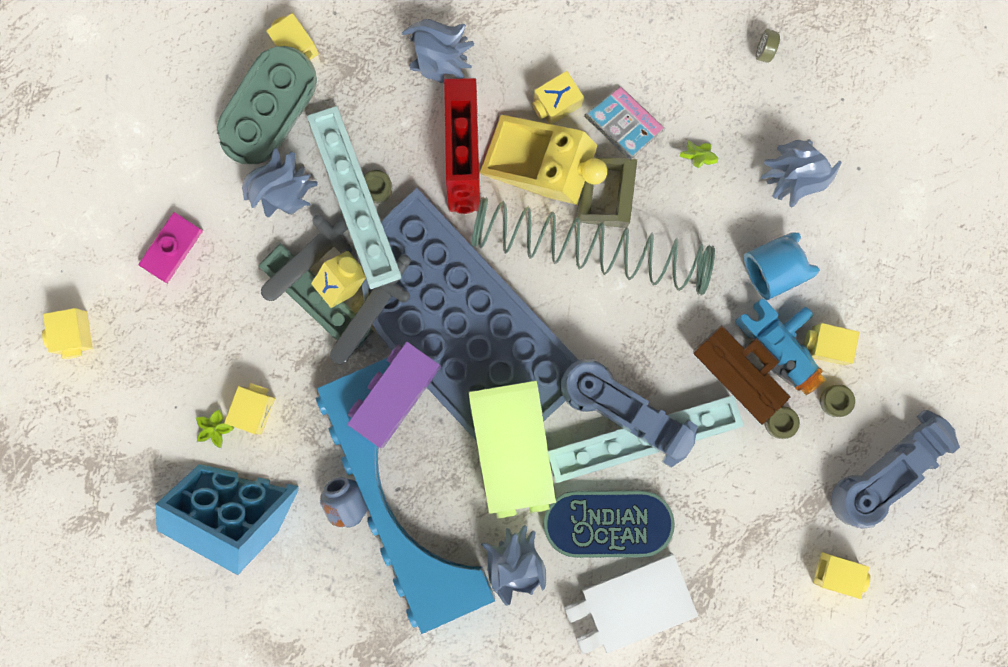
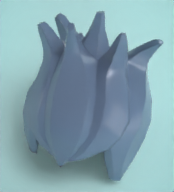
M423 19L405 29L402 35L412 34L409 39L415 43L418 57L410 64V70L421 72L425 78L436 80L439 83L444 82V73L454 74L459 79L465 78L460 68H472V66L463 61L467 60V56L462 53L474 46L473 41L465 42L468 38L466 36L462 37L466 25L447 26L431 19Z
M810 139L806 141L795 140L779 145L777 150L782 156L764 161V164L772 167V169L760 178L772 177L767 181V184L777 183L772 195L774 199L778 197V200H782L790 193L789 207L791 208L802 197L824 191L828 188L836 177L842 163L838 161L831 168L827 158L812 146L813 142Z
M274 148L271 160L266 165L256 168L246 175L242 185L243 198L250 201L251 208H255L258 202L262 200L264 213L268 218L277 209L293 215L302 207L311 205L302 198L310 188L317 186L318 182L308 180L311 175L304 174L305 167H300L296 171L294 152L290 151L289 154H286V161L282 165L279 151Z
M526 525L522 526L518 534H512L510 529L506 528L505 542L499 541V547L487 543L481 544L487 550V571L490 584L505 606L511 604L513 591L533 595L534 590L539 585L542 591L545 590L546 568L534 546L536 532L532 530L526 538Z

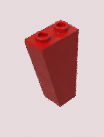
M476 78L444 79L445 163L449 212L470 214L473 211H478L480 203Z

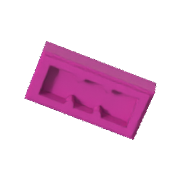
M173 212L138 265L168 284L203 230Z

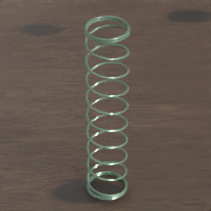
M483 196L480 200L472 235V247L475 246L477 248L478 245L480 249L484 247L497 213L503 204V251L505 254L509 252L521 221L528 209L527 252L529 259L533 258L536 254L552 216V261L554 265L560 261L577 222L576 265L579 270L587 263L601 229L600 267L603 275L611 270L626 235L624 264L625 276L628 280L633 279L637 274L650 244L649 278L653 286L661 281L674 252L673 281L675 288L680 291L687 285L697 261L696 292L702 296L708 288L715 260L714 246L708 245L702 256L703 244H700L688 277L684 284L678 288L676 281L678 238L674 240L661 275L656 282H653V233H650L634 273L629 277L628 227L625 228L613 259L606 272H604L605 225L603 222L599 224L584 262L580 266L579 217L574 219L561 252L555 261L556 216L554 212L548 215L534 251L531 254V209L529 206L524 208L506 249L507 206L505 202L502 201L497 206L482 242L488 198Z

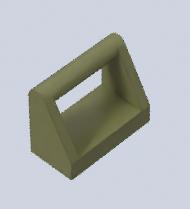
M597 158L606 164L607 170L621 171L616 214H591L594 185L585 181L580 194L577 217H579L580 223L599 225L603 222L605 226L627 228L631 220L638 159Z

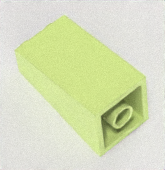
M537 381L469 392L489 514L496 513L497 518H505L517 515L516 509L529 507L530 513L549 510V504L556 503Z

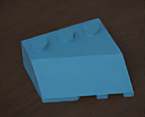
M199 464L155 504L157 531L232 573L239 575L279 532L297 495L299 486L287 484L286 488L271 485L268 479L258 477L257 481L239 478L237 472Z

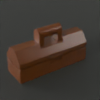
M721 325L693 350V354L761 425L791 398L769 374L780 361L758 338H755L744 348ZM751 352L763 362L764 366L760 370L747 358Z

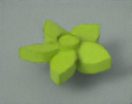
M689 140L686 146L688 150L680 152L679 156L693 159L692 164L697 168H700L703 164H715L719 159L715 153L711 152L710 143L696 146Z
M220 409L215 411L210 418L205 416L196 417L198 426L204 429L199 433L197 442H204L211 438L215 446L218 448L222 447L223 437L221 434L231 432L234 427L222 423L223 414Z

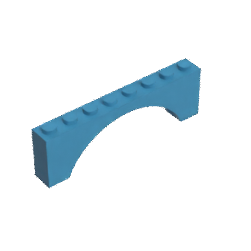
M385 358L317 388L320 396L316 397V402L322 415L328 414L333 425L328 428L335 445L341 444L345 454L344 457H341L343 466L348 475H354L371 516L367 518V522L374 536L379 534L384 547L380 548L382 558L387 567L393 566L397 577L393 579L396 591L400 597H406L410 608L406 609L408 619L412 627H418L421 634L495 602V595L482 566H469L446 560L421 546L405 531L394 516L382 489L378 464L379 447L347 425L351 420L348 413L358 399L364 402L371 392L367 388L371 380L378 372L384 374L391 364L387 361L388 358Z

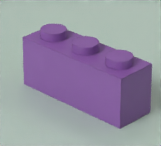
M408 342L403 347L398 344L387 359L391 363L384 374L378 372L367 387L371 390L364 402L358 399L348 413L351 420L347 425L379 448L385 447L441 368L438 363Z

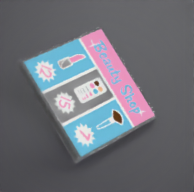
M621 86L616 88L584 115L629 160H632L666 129Z

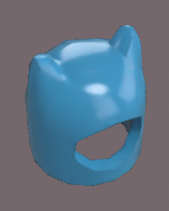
M789 233L744 254L747 273L757 292L764 299L769 300L814 278L819 273V267L809 264L805 252L798 244L801 239L799 233ZM760 270L765 278V281L761 277Z

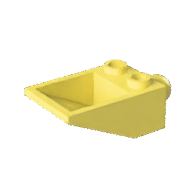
M501 115L480 173L550 199L577 205L584 182L586 181L593 185L600 184L605 180L608 170L602 160L593 158L597 145L584 131Z

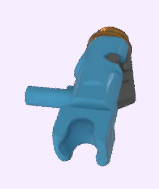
M762 298L753 305L754 310L759 316L758 321L752 320L747 314H743L735 320L738 327L748 338L752 337L753 340L758 338L780 361L771 371L791 386H794L797 391L801 390L805 395H808L826 380L821 374L823 370L818 367L807 347L800 345L795 339V336H797L795 331L813 317V313L809 308H802L785 324H782L777 318L779 314L767 300Z

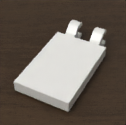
M672 553L581 589L585 599L564 607L570 623L591 613L597 630L576 638L582 654L591 652L601 645L604 646L608 654L699 617L675 556Z

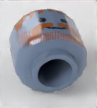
M344 477L333 479L325 485L320 496L322 509L333 526L354 527L361 522L368 510L355 480Z

